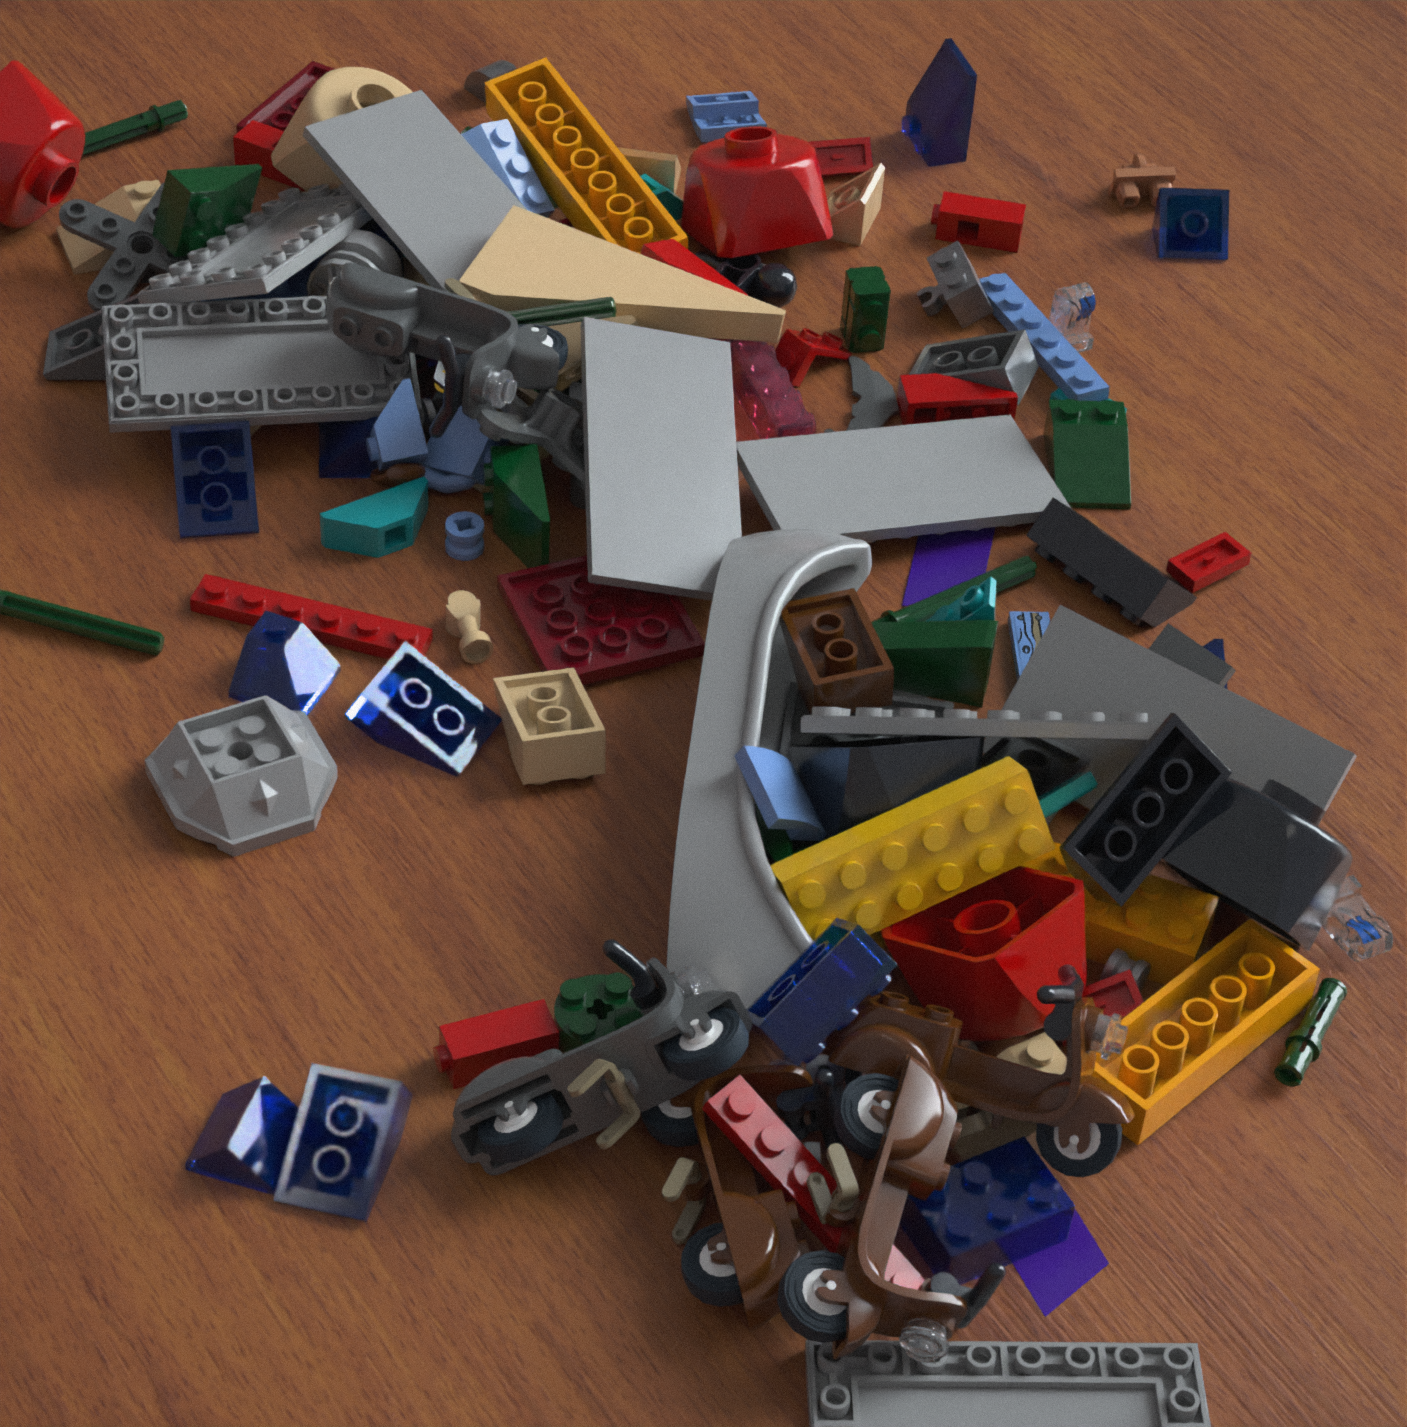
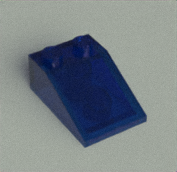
M952 38L944 40L909 97L906 115L902 117L903 133L910 138L917 154L922 156L928 167L964 162L967 158L978 75Z
M249 421L171 426L180 539L259 533Z
M406 641L344 715L346 719L376 743L456 777L459 776L502 721L501 717Z
M311 1063L273 1201L367 1222L401 1141L413 1094L404 1083L393 1079Z

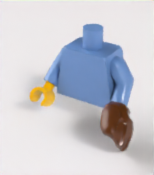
M434 382L435 388L439 392L444 393V389ZM460 406L444 435L440 438L430 437L427 443L428 455L425 462L394 464L383 471H379L377 467V469H373L370 473V479L376 484L390 489L425 476L428 480V488L442 493L450 494L469 490L474 484L484 485L483 463L490 462V446H507L510 440L501 438L500 441H494L485 436L479 430L481 425L477 422V419L472 420L462 412V406Z

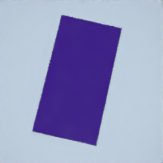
M995 527L982 528L978 531L947 532L943 535H918L902 606L911 605L985 573Z
M1058 1180L978 1206L1045 1317L1109 1265L1108 1260Z

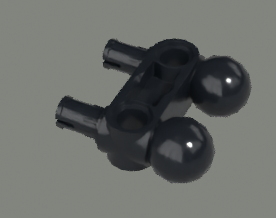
M698 251L695 254L752 298L778 308L789 304L794 299L798 288L797 280L793 271L783 264L770 263L766 265L761 263V258L757 254L725 259L706 254L703 251ZM732 339L731 344L745 345L751 341Z

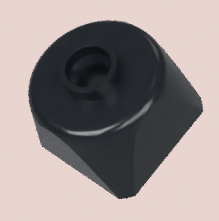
M902 736L790 746L789 751L792 764L826 833L824 841L981 769L985 736ZM813 841V842H814V845H815V844L820 843V842H822V841Z
M1227 778L1162 857L1161 861L1188 882L1209 894L1220 897L1219 900L1309 951L1345 880L1353 857L1351 851L1341 841L1318 826L1326 811L1309 799L1272 779H1268L1262 791L1259 792L1242 782Z

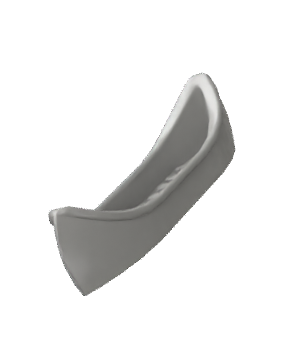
M790 528L758 532L739 537L729 543L723 555L710 609L679 813L669 914L667 970L669 973L675 971L682 983L688 981V976L696 994L712 990L736 992L748 1013L785 1008L816 995L820 996L830 989L826 959L803 927L782 892L768 862L756 819V802L734 757L744 745L766 748L780 754L790 682L797 683L779 622L782 609L789 601L851 588H855L857 592L870 574L872 554L871 546L866 541L815 529Z

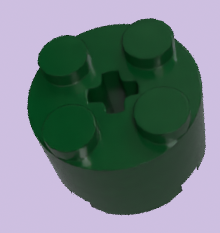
M620 972L609 975L594 974L578 979H568L561 984L560 992L554 1005V1021L559 1030V1050L563 1054L614 1032L644 1016L642 1009L637 1008L631 998L630 992L634 986L629 976Z

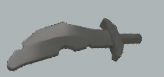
M850 356L848 358V365L851 370L852 395L857 397L859 401L856 404H852V419L846 431L884 427L894 415L899 413L893 386L879 372L871 370L870 365L858 357ZM826 429L824 430V433L836 431H833L832 429Z

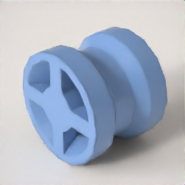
M467 511L450 515L445 522V532L447 535L445 540L446 553L450 557L461 561L478 558L484 551V539L482 537L484 533V520L479 515Z

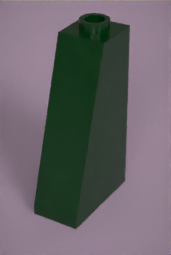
M998 621L871 622L894 668L893 690L982 708L989 682Z

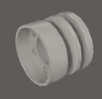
M355 229L349 236L326 251L325 256L312 270L307 282L308 297L327 296V289L332 279L340 276L345 263L352 262L402 277L401 260L395 249L384 238L370 231Z

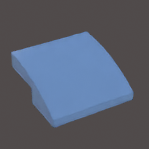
M751 91L686 96L688 113L701 142L724 138L727 132L742 127H767V123L759 115V101Z
M744 745L734 757L768 829H785L790 840L823 841L826 833L791 761L775 751Z

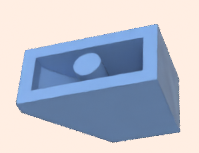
M410 378L401 381L374 423L370 434L371 437L366 438L369 458L371 461L377 460L379 471L387 470L390 466L399 463L425 462L428 449Z

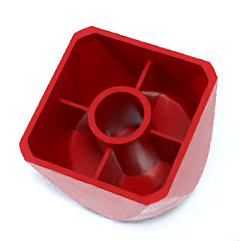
M17 60L10 61L0 71V224L14 229L33 224L51 208L57 206L65 199L77 179L79 163L85 146L84 126L79 118Z
M761 126L734 129L727 132L724 138L699 146L690 155L688 161L681 229L716 256L724 258H735L830 239L833 236L831 218L821 169L814 147L803 139L778 134L775 129Z
M1018 866L882 929V938L922 1007L926 1009V1005H938L948 1008L954 1012V1018L963 1021L959 1036L961 1040L973 1042L1001 1041L1023 1036L1043 1028L1044 1020L1053 1011L1055 1004L1041 1003L1037 999V990L1043 985H1062L1058 977V970L1065 964L1072 965L1078 972L1084 984L1083 992L1086 987L1087 964L1083 880Z

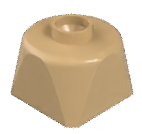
M342 67L327 72L311 87L271 154L273 166L307 192L310 188L322 184H328L330 189L338 188L343 182L303 137L305 126L412 93V91L394 77L370 68ZM371 219L360 228L369 229L376 221Z

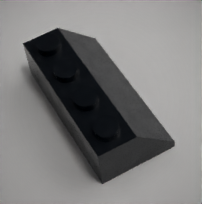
M1054 497L1026 535L1038 544L1034 549L1035 552L1051 563L1058 558L1066 564L1062 569L1065 574L1080 584L1084 579L1091 582L1094 587L1090 592L1109 605L1113 599L1123 606L1119 613L1138 626L1143 620L1157 627L1192 605L1197 599L1192 593L1087 518Z
M1170 713L1059 847L1068 872L1075 879L1083 880L1084 888L1096 900L1122 907L1227 780L1232 771L1176 713Z

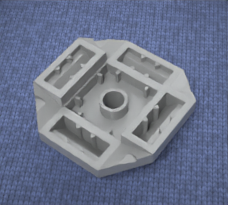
M267 695L219 710L214 709L212 712L177 722L169 735L144 760L145 772L175 828L198 840L216 844L217 849L233 857L315 831L321 817V811L329 799L338 778L337 765L305 711L290 710Z

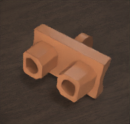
M1135 154L1132 164H1123L1122 168L1114 170L1112 183L1108 186L1109 197H1117L1121 208H1133L1139 204L1140 196L1149 195L1151 205L1154 207H1166L1172 197V185L1176 177L1175 166L1157 167L1156 163L1146 164L1143 154Z

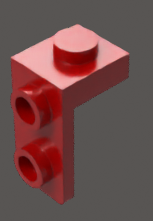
M803 328L801 331L786 329L766 367L788 384L800 387L816 355L848 360L852 353L842 346L843 340L830 332L825 331L823 335H819L808 328Z

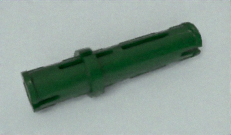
M1325 978L1321 981L1318 991L1307 1008L1297 1030L1292 1031L1288 1035L1285 1042L1286 1051L1274 1070L1275 1077L1282 1084L1290 1087L1299 1086L1310 1063L1319 1058L1322 1052L1321 1042L1329 1026L1332 1024V1020L1341 1002L1347 995L1346 986L1338 979ZM1319 1011L1323 1012V1015L1320 1021L1318 1022L1315 1020V1018L1318 1015ZM1310 1028L1314 1029L1312 1035L1308 1034ZM1304 1041L1307 1042L1304 1051L1300 1052L1299 1049Z

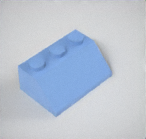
M508 119L479 124L461 134L528 211L546 218L555 211Z

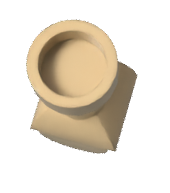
M455 591L449 595L448 605H446V630L449 634L461 638L459 649L466 662L471 664L481 663L492 655L494 648L489 635L479 630L480 599H476L474 594L469 591Z

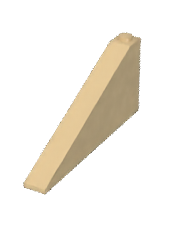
M515 205L507 213L459 280L474 296L476 301L492 305L506 312L613 297L616 304V317L633 315L640 327L703 338L778 342L786 310Z

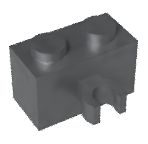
M959 241L927 257L938 282L937 286H928L916 293L927 316L937 314L943 308V305L948 304L963 329L994 312L981 282Z

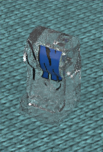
M1086 282L1057 289L1054 293L1049 321L1078 353L1092 349L1094 337L1089 333L1091 313L1095 309L1096 300L1093 289Z
M1354 875L1345 877L1322 927L1352 960L1361 962L1391 950L1393 947V934L1387 921L1382 916L1376 915L1360 895L1363 886Z

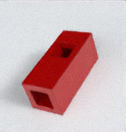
M252 120L233 136L235 165L259 164L262 167V176L305 191L273 166L271 154L284 131Z
M944 191L941 204H934L931 225H937L935 239L948 242L959 241L960 244L1018 253L1026 204Z
M541 999L439 1026V1045L433 1047L434 1059L439 1073L446 1072L453 1089L465 1087L472 1079L497 1063L511 1058L533 1057L549 1049L559 1050V1030L545 1000Z

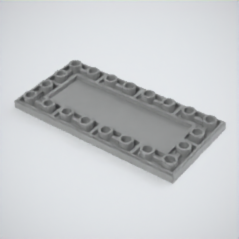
M422 90L320 121L304 128L303 137L431 287L449 292L444 287L445 280L448 278L460 280L513 205L527 210Z
M322 184L310 188L308 192L300 193L299 188L281 191L278 193L279 199L263 203L261 211L245 215L243 217L244 222L227 227L225 235L207 240L206 248L189 252L187 254L188 260L176 262L168 267V273L150 278V285L137 294L140 304L184 303L267 294L345 239L353 230L359 229L373 218L344 184L339 185L335 189H330L328 184Z
M327 296L102 306L110 433L378 419L401 381L408 378L411 380L419 416L422 417L415 354L409 353L397 357H382L354 350L343 340L339 339L330 329L326 319Z
M584 317L580 330L588 582L712 601L723 555L733 539L742 537L730 342Z
M1011 415L736 442L738 466L773 530L790 528L815 529L872 543L883 539H908L918 535H943L954 531H978L982 528L1013 527L1017 524L1034 523L1053 497L1070 507Z
M1062 605L1058 607L1002 710L1019 712V719L1032 720V711H1058V713H1062V720H1076V712H1103L1105 714V721H1121V713H1148V722H1154L1156 730L1170 713H1176L1232 771L1228 778L1242 782L1259 792L1262 791L1268 779H1272L1309 799L1324 811H1327L1357 757L1355 753ZM986 737L983 753H986L1003 737ZM1054 739L1091 758L1090 765L1085 772L1091 771L1098 783L1096 785L1097 788L1078 798L1075 802L1091 810L1147 741Z
M812 707V715H803L801 717V733L985 736L1148 741L1156 731V724L1148 722V713H1121V721H1105V714L1103 712H1076V720H1062V713H1058V711H1032V720L1019 719V712L1012 710H988L987 719H978L977 711L965 709H943V718H935V711L916 708H900L899 717H892L893 710L882 708L856 707V716H850L851 709Z
M866 1340L851 1354L834 1360L832 1342L805 1341L804 1352L809 1427H1211L1197 1343L940 1341L936 1345H927L918 1341Z

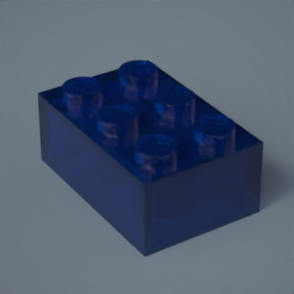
M836 918L746 1009L752 1020L751 1029L777 1056L796 1066H799L802 1062L805 1064L810 1063L823 1051L826 1046L823 1040L835 1028L841 1030L854 1020L859 1013L856 1007L868 994L871 996L877 995L889 984L892 979L889 973L897 964L859 924Z
M1024 1136L952 1165L941 1192L934 1190L925 1202L907 1195L899 1224L934 1275L939 1272L949 1273L955 1277L958 1285H962L979 1278L991 1262H1000L1005 1267L1068 1240L1075 1204Z

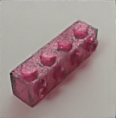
M726 339V342H730L733 390L761 439L816 434L814 415L811 412L808 413L803 405L801 393L798 389L795 390L793 388L787 369L781 367L776 358L774 347L762 341Z

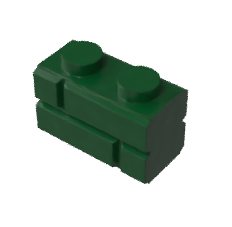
M871 266L849 268L846 270L840 331L845 339L848 351L852 353L881 351L884 349L891 290L887 280H885L881 267Z

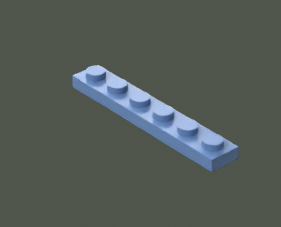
M1006 273L992 274L989 277L979 279L994 310L992 314L1008 332L1026 330L1038 365L1069 399L1081 401H1102L1108 399L1109 385Z

